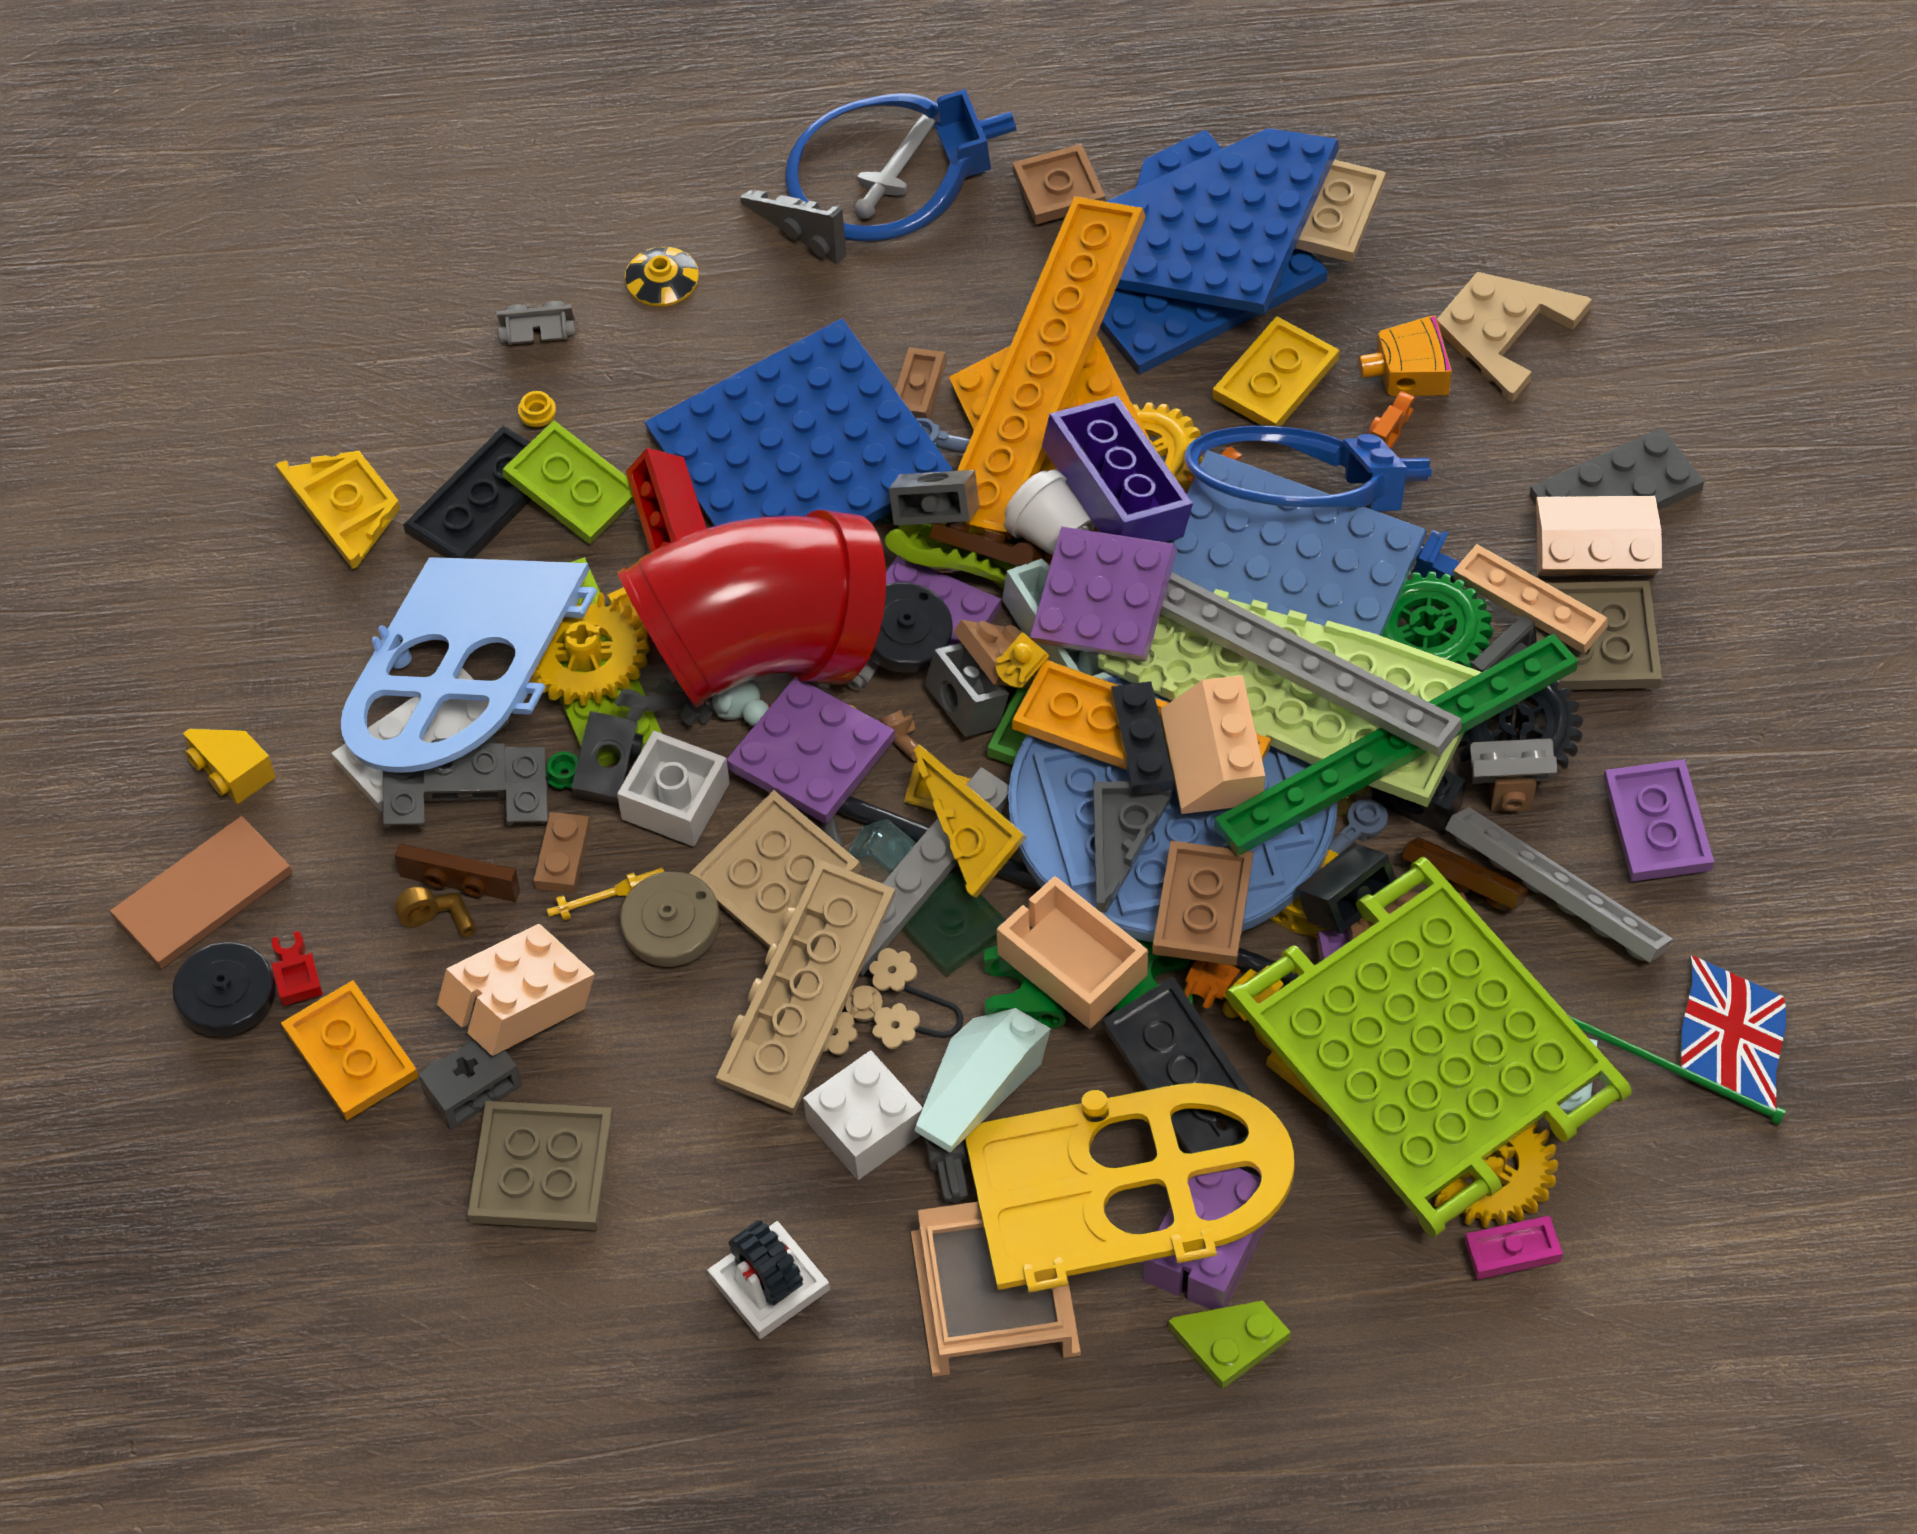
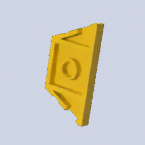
M360 451L340 453L333 457L326 455L311 457L310 464L289 466L288 461H281L275 464L279 476L352 569L358 567L400 510L398 499Z

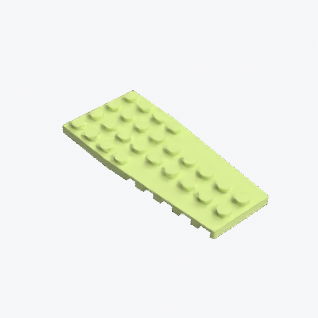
M1219 589L1214 591V594L1427 702L1482 673L1374 633L1328 620L1326 625L1323 626L1307 621V614L1290 610L1288 615L1267 610L1268 603L1253 599L1251 605L1229 599V592ZM1161 614L1159 615L1147 661L1098 654L1099 668L1132 683L1151 681L1154 693L1171 701L1201 680L1243 675L1256 734L1271 738L1270 746L1312 765L1381 728ZM1464 733L1456 736L1440 757L1427 752L1372 782L1369 786L1428 807Z

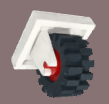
M761 1220L751 1224L729 1240L728 1244L731 1247V1253L707 1270L710 1280L759 1339L765 1337L830 1291L828 1280L778 1221L771 1226H768L766 1223L763 1224Z

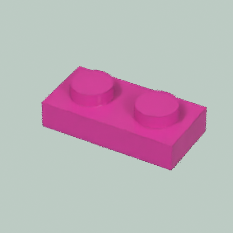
M1550 1215L1470 1232L1465 1235V1245L1477 1280L1561 1262L1563 1255Z

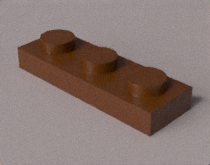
M1421 837L1408 842L1402 858L1410 862H1415L1421 857L1427 858L1443 877L1449 879V883L1454 889L1465 893H1471L1473 890L1486 896L1485 901L1489 905L1507 911L1509 908L1514 910L1524 903L1529 892L1526 886Z

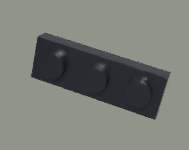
M1152 682L1111 686V699L1132 795L1173 790L1174 779Z

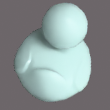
M752 680L738 684L720 695L712 696V706L718 717L724 720L744 718L753 727L771 705L760 700L759 688Z

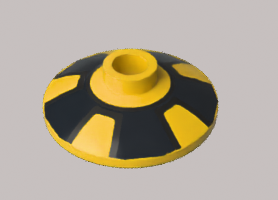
M656 247L643 251L632 259L625 272L626 287L632 297L643 304L656 307L670 306L685 300L693 293L699 280L698 267L694 259L686 252L672 247Z

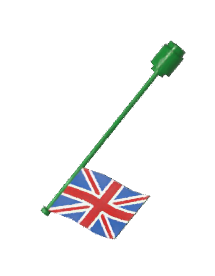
M1690 955L1691 990L1681 1028L1680 1066L1569 1016L1582 1031L1771 1117V1122L1778 1126L1783 1119L1786 1110L1780 1107L1776 1110V1070L1786 1028V1005L1784 996Z

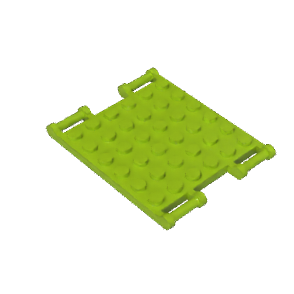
M1421 857L1411 864V870L1373 896L1367 894L1356 902L1361 916L1366 921L1372 922L1374 924L1372 927L1315 966L1297 946L1292 945L1281 953V959L1243 985L1235 984L1226 990V997L1231 1006L1246 1017L1415 1214L1423 1230L1434 1238L1446 1229V1223L1483 1196L1491 1197L1502 1189L1498 1176L1484 1161L1487 1157L1543 1117L1549 1122L1556 1137L1562 1142H1567L1577 1134V1128L1614 1101L1622 1102L1632 1094V1090L1626 1079L1427 858ZM1421 883L1428 886L1427 889L1392 913L1388 914L1384 909ZM1290 972L1299 975L1298 978L1260 1004L1253 999ZM1597 1078L1605 1084L1602 1090L1570 1113L1566 1114L1559 1105ZM1469 1171L1475 1178V1181L1435 1210L1428 1200Z

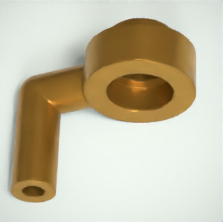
M411 887L404 890L394 904V910L400 923L406 927L421 926L433 919L437 912L449 910L462 937L472 936L477 930L462 897L457 893L434 896L428 888Z

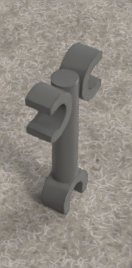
M663 678L656 689L659 695L642 696L634 690L623 689L615 701L616 706H626L631 709L627 718L633 721L640 720L644 712L682 709L680 717L686 724L691 726L698 719L705 725L713 714L712 708L706 703L696 707L684 692L677 679L672 684L669 679Z

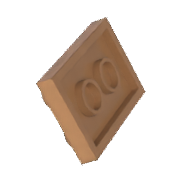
M1171 841L1152 954L1237 966L1254 852L1247 851L1237 856L1230 848Z

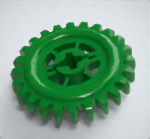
M1429 571L1426 578H1422L1419 572H1413L1412 580L1407 579L1382 636L1471 668L1469 659L1475 660L1481 654L1479 649L1485 651L1490 646L1488 639H1491L1493 636V629L1490 626L1492 615L1485 611L1487 602L1480 598L1477 599L1478 591L1476 589L1469 588L1465 590L1464 580L1459 579L1451 583L1450 574H1444L1440 579H1437L1434 571ZM1427 604V606L1419 607L1415 609L1413 612L1409 611L1411 608L1415 606ZM1431 605L1439 606V607L1443 608L1444 610L1440 611L1439 609H1437V608H1435V607H1433V606H1431ZM1402 617L1408 624L1398 628V622ZM1456 624V631L1453 635L1445 631V628Z

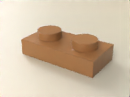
M908 348L895 391L915 418L929 419L947 362L945 352Z
M550 812L534 877L535 889L576 894L591 829L590 816Z

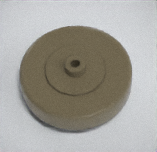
M680 871L661 872L640 881L626 896L620 912L621 930L630 950L641 960L663 967L683 965L705 953L717 937L721 920L718 903L710 887L700 878Z

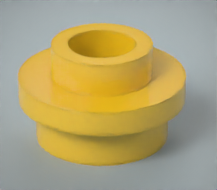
M542 391L529 392L523 396L518 406L519 418L524 424L531 427L545 426L556 415L555 402Z

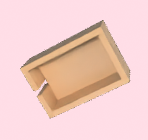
M1056 876L1050 879L1029 899V909L1022 905L997 928L998 955L1089 1029L1100 1021L1147 976L1148 950Z
M537 924L447 968L437 1005L460 1027H464L469 1023L477 995L467 1033L490 1055L494 1056L584 1010L595 973L542 925Z

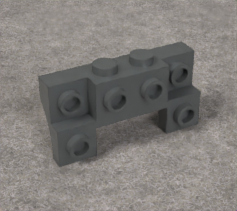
M447 738L435 739V740H432L431 743H433V742H439V741L445 740V739H447ZM489 738L466 755L438 767L416 772L383 771L384 828H390V825H418L419 827H425L424 802L505 800V796L506 825L527 822H541V825L547 824L545 747H505V743H496L495 739Z

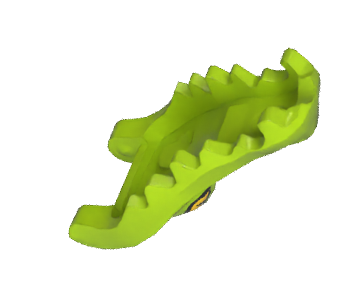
M930 524L898 525L899 529L891 530L885 537L886 546L908 563L928 566L942 574L958 571L972 573L991 579L1002 589H1004L1007 570L1019 567L929 538L932 529Z

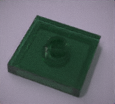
M958 870L940 883L902 929L903 933L945 977L996 942L997 928L1006 921L981 893L977 898L968 893L965 886L967 884L965 878Z

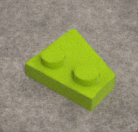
M1263 1300L1177 1316L1170 1319L1168 1323V1329L1221 1389H1224L1289 1341L1291 1331Z

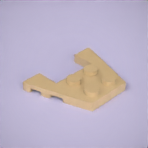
M1477 272L1437 318L1441 335L1465 359L1470 357L1481 368V375L1489 383L1494 381L1502 389V396L1507 401L1513 403L1531 381L1532 372L1503 357L1506 351L1538 313L1573 330L1591 309L1592 299L1582 295Z

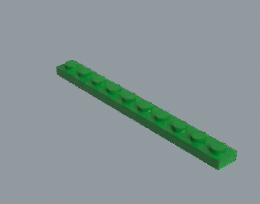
M1553 633L1428 702L1461 718L1462 729L1456 735L1458 736L1575 672L1578 660ZM1379 728L1215 817L1214 828L1234 853L1239 856L1422 756L1427 751L1383 728Z

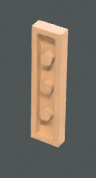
M1478 544L1453 570L1454 580H1464L1466 587L1476 589L1478 594L1519 617L1525 615L1534 622V626L1550 635L1554 633L1559 640L1583 654L1587 652L1608 627V618Z

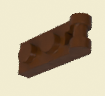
M966 522L933 523L929 536L931 539L1017 566L1028 565L1039 559L1044 560L1045 556L1044 550L1032 543L1013 545L1005 542L1006 535L988 529H984L982 535L969 531L971 524Z

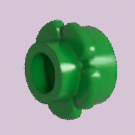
M558 752L550 757L546 766V777L549 778L548 782L552 787L556 789L572 788L578 758L574 754ZM568 771V774L566 775L561 774L562 772Z

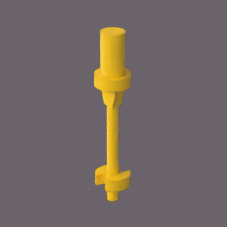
M662 867L637 876L634 872L627 874L626 879L615 885L614 888L574 901L566 902L564 895L556 897L558 906L546 909L549 917L560 914L563 921L571 919L569 910L615 895L626 896L640 881L651 875L664 872V869Z

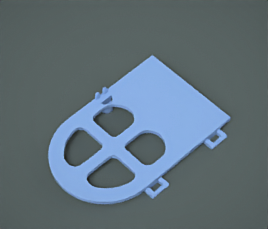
M429 557L388 629L383 625L379 626L378 631L382 638L381 641L379 637L372 638L375 651L343 708L341 731L351 753L365 765L382 771L416 772L427 770L454 761L476 749L495 734L511 713L531 715L546 686L542 683H530L529 680L564 616L583 618L597 593V589L594 587H581L590 570L588 563ZM580 598H585L580 607L576 606ZM429 640H444L449 643V649L433 675L429 677L389 675L391 668L400 669L411 662L412 655L408 648ZM496 642L505 643L515 649L514 660L508 671L501 678L494 681L456 679L466 659L475 649ZM528 694H533L528 703H523ZM385 695L420 697L418 705L405 728L398 736L387 740H380L374 738L369 733L367 715L369 707L375 699ZM449 699L489 701L486 710L472 724L457 734L439 742L428 743L422 741L438 709L445 701Z

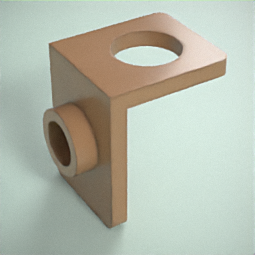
M1535 778L1496 779L1494 783H1488L1491 812L1532 810L1536 790Z

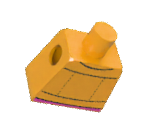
M1435 315L1381 330L1378 333L1376 353L1358 356L1361 378L1382 376L1386 392L1391 396H1398L1401 391L1413 396L1449 395L1452 369Z

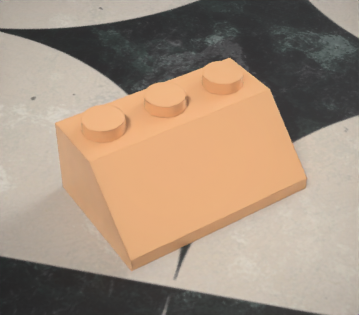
M1655 496L1536 498L1537 576L1656 575L1662 569L1661 525Z
M1243 675L1201 680L1160 709L1181 814L1234 808L1264 791L1265 772Z

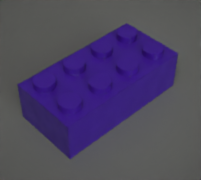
M1118 396L1049 414L1042 448L1057 470L1067 478L1066 483L1099 532L1160 542L1184 536L1193 503Z

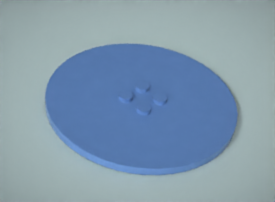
M1116 675L1105 679L1117 685L1133 684ZM1154 693L1155 698L1168 703L1171 702V700ZM1027 735L1015 758L1008 791L1009 820L1027 836L1017 850L1028 871L1041 887L1056 876L1096 908L1093 786L1094 782L1129 781L1128 772L1126 769ZM1270 746L1263 761L1265 772L1264 791L1312 764ZM1173 787V796L1114 901L1107 912L1101 913L1132 938L1153 942L1170 842L1178 841L1230 848L1214 828V818L1232 808L1181 814L1176 787ZM1338 802L1249 850L1254 852L1242 931L1259 925L1289 906L1298 897L1295 888L1321 869L1332 845Z

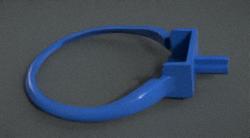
M966 89L940 96L937 99V103L926 97L909 93L880 95L850 102L818 118L797 139L786 166L785 177L789 197L799 198L808 202L799 184L800 160L808 139L825 123L842 114L867 107L895 106L914 110L934 119L938 123L935 124V128L950 163L941 185L922 208L899 221L872 226L844 223L846 240L871 242L905 236L927 226L941 216L956 199L966 177L991 170L987 139L1017 131L1013 114L1009 111L979 121Z
M1240 426L1212 431L1193 440L1187 446L1184 454V461L1188 470L1205 485L1239 499L1285 507L1361 508L1369 505L1375 511H1399L1402 509L1405 481H1428V477H1431L1432 469L1429 467V458H1398L1379 436L1373 434H1361L1358 438L1341 440L1314 431L1280 426ZM1242 441H1267L1297 449L1335 467L1341 465L1346 468L1345 480L1348 483L1366 484L1348 492L1325 496L1275 495L1252 491L1222 482L1208 475L1200 467L1198 460L1207 450L1220 445Z

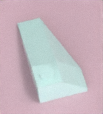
M1017 1008L973 1018L950 1039L916 1124L915 1132L948 1152L955 1149L1041 1066L1051 1028Z

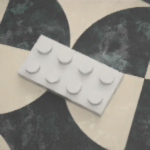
M461 668L456 679L474 680L463 668ZM413 697L370 726L368 728L369 733L374 738L380 740H387L398 736L405 728L421 698ZM461 699L445 701L438 709L422 741L431 743L432 740L449 738L472 724L486 710L489 701ZM509 719L497 731L508 725ZM345 743L332 752L334 762L374 806L382 812L383 771L360 762Z

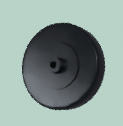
M910 582L886 584L882 624L870 659L878 665L896 672L911 673L929 668L934 650L949 646L953 632L952 617L945 602L935 592L919 584Z
M219 942L194 952L180 966L173 983L174 1001L184 1022L199 1033L215 1037L236 1035L259 1023L270 1010L276 991L275 979L265 957L251 946L238 942Z

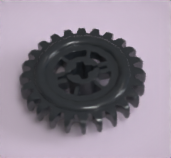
M1560 680L1524 699L1535 705L1534 709L1531 710L1528 706L1522 704V701L1516 703L1514 723L1519 731L1518 740L1551 739L1557 764L1562 769H1566L1569 760L1565 753L1572 757L1576 756L1578 748L1574 742L1578 743L1582 740L1583 734L1577 728L1582 726L1583 718L1574 714L1579 709V703L1576 701H1566L1570 698L1572 691L1568 688L1557 689ZM1514 705L1491 717L1498 724L1496 732L1489 733L1487 720L1464 732L1456 748L1466 746L1461 753V762H1466L1471 758L1470 746L1473 742L1517 740V732L1512 724ZM1541 713L1546 722V731L1534 727L1535 719ZM1536 781V786L1540 785L1541 781Z

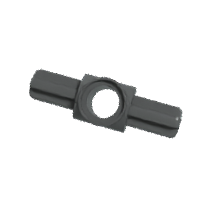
M930 1085V1088H927L923 1091L922 1097L924 1104L926 1102L932 1085ZM925 1138L927 1158L931 1169L938 1171L944 1200L946 1202H953V1204L960 1203L969 1194L963 1168L968 1162L964 1140L955 1149L948 1152Z

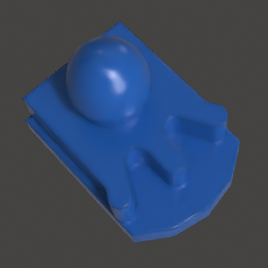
M1432 530L1425 546H1421L1416 557L1417 562L1411 573L1412 575L1413 572H1419L1422 578H1426L1429 571H1434L1437 579H1440L1444 574H1450L1451 583L1456 582L1453 570L1460 562L1440 553L1448 532L1443 531L1441 534Z

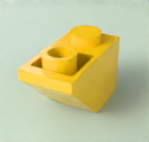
M188 729L183 733L188 746L185 755L191 765L197 771L203 768L209 774L208 780L216 792L221 796L227 794L236 804H239L276 778L269 755L246 731Z

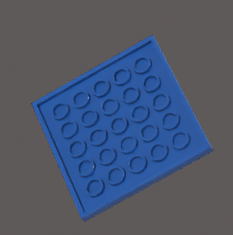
M843 318L645 421L648 433L662 452L684 457L700 509L712 527L758 517H805L815 510L857 514L873 523L892 512L889 487L900 474L953 471L950 464Z

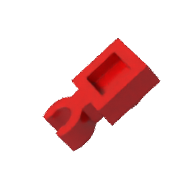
M299 931L294 932L295 944L290 948L281 947L278 937L272 938V948L279 962L272 963L271 965L282 1006L323 995L312 952L305 954L306 946Z

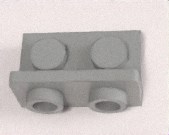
M1551 739L1473 742L1470 746L1472 784L1494 783L1496 779L1535 778L1536 781L1555 780L1557 775V760L1553 753V741Z

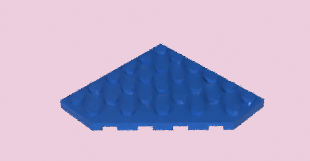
M1267 128L1106 201L1143 208L1146 215L1116 288L1266 314L1338 153V140Z
M1205 129L1145 158L1136 188L1222 148ZM1294 249L1267 311L1327 281L1328 271L1312 252ZM1116 288L1100 328L1138 375L1261 313Z

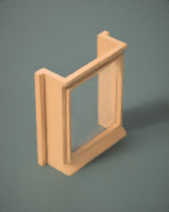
M979 1202L918 1210L919 1230L911 1231L932 1377L950 1374V1357L1061 1342L1063 1358L1081 1356L1069 1282L1066 1286L1031 1293L1028 1292L1027 1284L998 1290Z

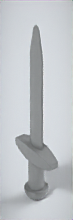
M925 115L918 119L881 173H859L857 176L859 184L869 189L863 199H859L855 203L854 211L857 217L861 219L871 218L875 214L874 207L884 194L905 195L907 193V184L898 179L897 176L936 122L934 119Z

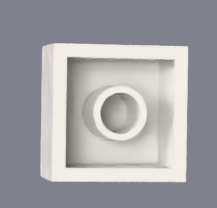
M653 730L617 793L622 820L694 847L730 784L726 757Z
M871 1050L803 1097L806 1122L857 1180H860L921 1136L915 1132V1128L923 1107Z

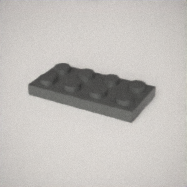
M1661 427L1532 485L1529 496L1535 504L1537 497L1655 496L1657 509L1661 510L1702 491L1704 480Z

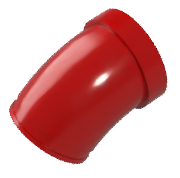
M815 510L805 517H758L728 522L674 540L641 557L632 566L624 567L618 571L621 583L650 637L678 683L696 707L703 705L704 701L712 696L720 695L738 684L777 673H788L793 678L797 676L799 681L833 685L846 684L862 671L869 660L880 632L884 614L886 565L882 544L872 523L867 518L857 514Z

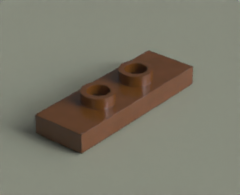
M399 844L395 853L400 877L421 881L433 888L441 889L448 887L462 890L473 897H482L484 895L511 902L517 901L521 891L515 868L406 844Z

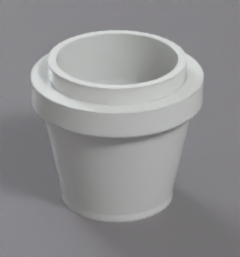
M1058 470L1041 471L1029 478L1012 496L1004 513V527L1015 538L1023 537L1052 556L1061 526L1093 531L1095 524L1066 483L1067 478Z

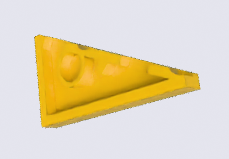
M918 744L913 750L917 758V766L922 778L926 780L934 800L932 803L943 831L948 835L950 849L954 859L958 861L967 883L965 885L968 893L977 898L1015 853L1021 843L1025 841L1027 836L929 751Z

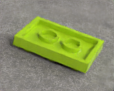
M555 420L503 468V477L588 544H591L635 501L627 476Z

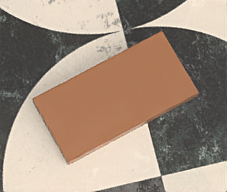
M241 815L118 904L110 912L114 920L160 969H163L291 875L292 870L290 865Z

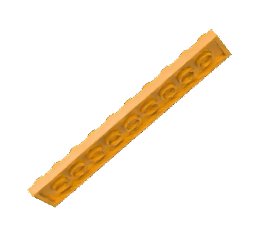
M1074 196L957 471L975 470L980 508L970 521H965L971 524L969 531L982 534L984 529L1005 534V539L1011 540L1012 535L1004 527L1005 509L1016 491L1029 478L1040 471L1046 456L1042 443L1049 414L1066 409L1146 218L1143 208Z

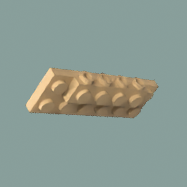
M818 860L797 906H790L784 917L782 929L785 932L780 943L773 942L767 953L765 965L768 968L763 979L756 978L750 989L748 1001L751 1004L746 1015L740 1014L733 1025L731 1038L734 1040L716 1076L718 1084L795 1114L896 895L895 888L823 860Z

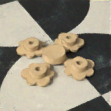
M891 948L880 951L878 961L872 962L869 966L870 973L874 975L872 979L874 987L859 986L851 991L845 1004L847 1012H841L823 1052L830 1050L834 1055H842L848 1051L849 1042H854L858 1037L857 1030L853 1028L855 1024L854 1019L860 1022H868L875 1019L877 1025L873 1027V1035L877 1039H882L884 1046L888 1049H896L902 1045L903 1041L908 1043L915 1039L916 1034L914 1030L920 1024L918 1013L912 1010L907 1011L905 1005L901 1003L895 1004L892 1009L888 1007L882 1008V996L879 992L889 988L893 991H901L905 987V982H911L916 978L917 969L911 963V956L908 952L901 951L897 954Z

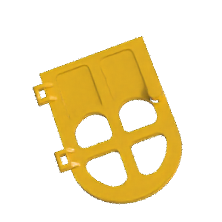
M1178 1084L1107 1098L1106 1094L1102 1091L1091 1090L1083 1095L1082 1103L983 1122L965 1138L998 1290L1027 1284L1028 1292L1031 1293L1068 1285L1067 1276L1172 1255L1176 1256L1177 1263L1217 1256L1215 1247L1231 1243L1251 1234L1273 1217L1287 1198L1295 1170L1291 1139L1276 1114L1259 1100L1246 1093L1214 1084ZM1182 1109L1212 1110L1240 1121L1245 1125L1249 1134L1247 1139L1241 1144L1186 1154L1180 1151L1171 1116L1176 1111ZM1092 1118H1105L1104 1120L1099 1122L1090 1121ZM1130 1119H1141L1148 1122L1157 1156L1153 1161L1121 1168H1107L1097 1163L1091 1157L1089 1152L1091 1143L1095 1135L1103 1127L1111 1123ZM1245 1166L1252 1167L1259 1172L1262 1178L1259 1188L1240 1208L1216 1220H1203L1197 1216L1188 1185L1192 1177ZM1152 1184H1160L1166 1188L1174 1217L1173 1224L1167 1229L1146 1234H1130L1114 1226L1105 1215L1106 1203L1119 1191Z

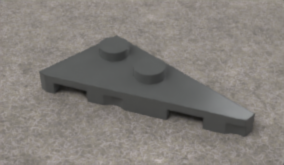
M749 190L740 197L741 204L782 229L791 239H797L810 247L819 257H825L836 265L846 257L843 209L833 206L828 211L821 210L817 202H805L799 198L780 195L776 200L767 199L768 195L765 191Z
M1129 781L1094 782L1096 909L1098 911L1107 912L1170 802L1173 790L1132 795Z

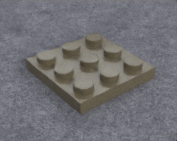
M1650 581L1547 583L1608 618V627L1585 654L1562 642L1578 660V666L1575 672L1560 679L1558 690L1563 688L1570 690L1660 688L1662 674ZM1534 626L1535 643L1550 635Z
M486 1101L468 1209L469 1222L598 1230L614 1116L612 1108Z

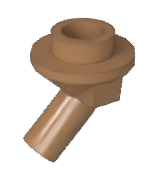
M902 710L879 719L881 723L895 730L894 743L913 761H917L913 750L918 746V743L907 734L916 729L913 715L910 714L904 717Z

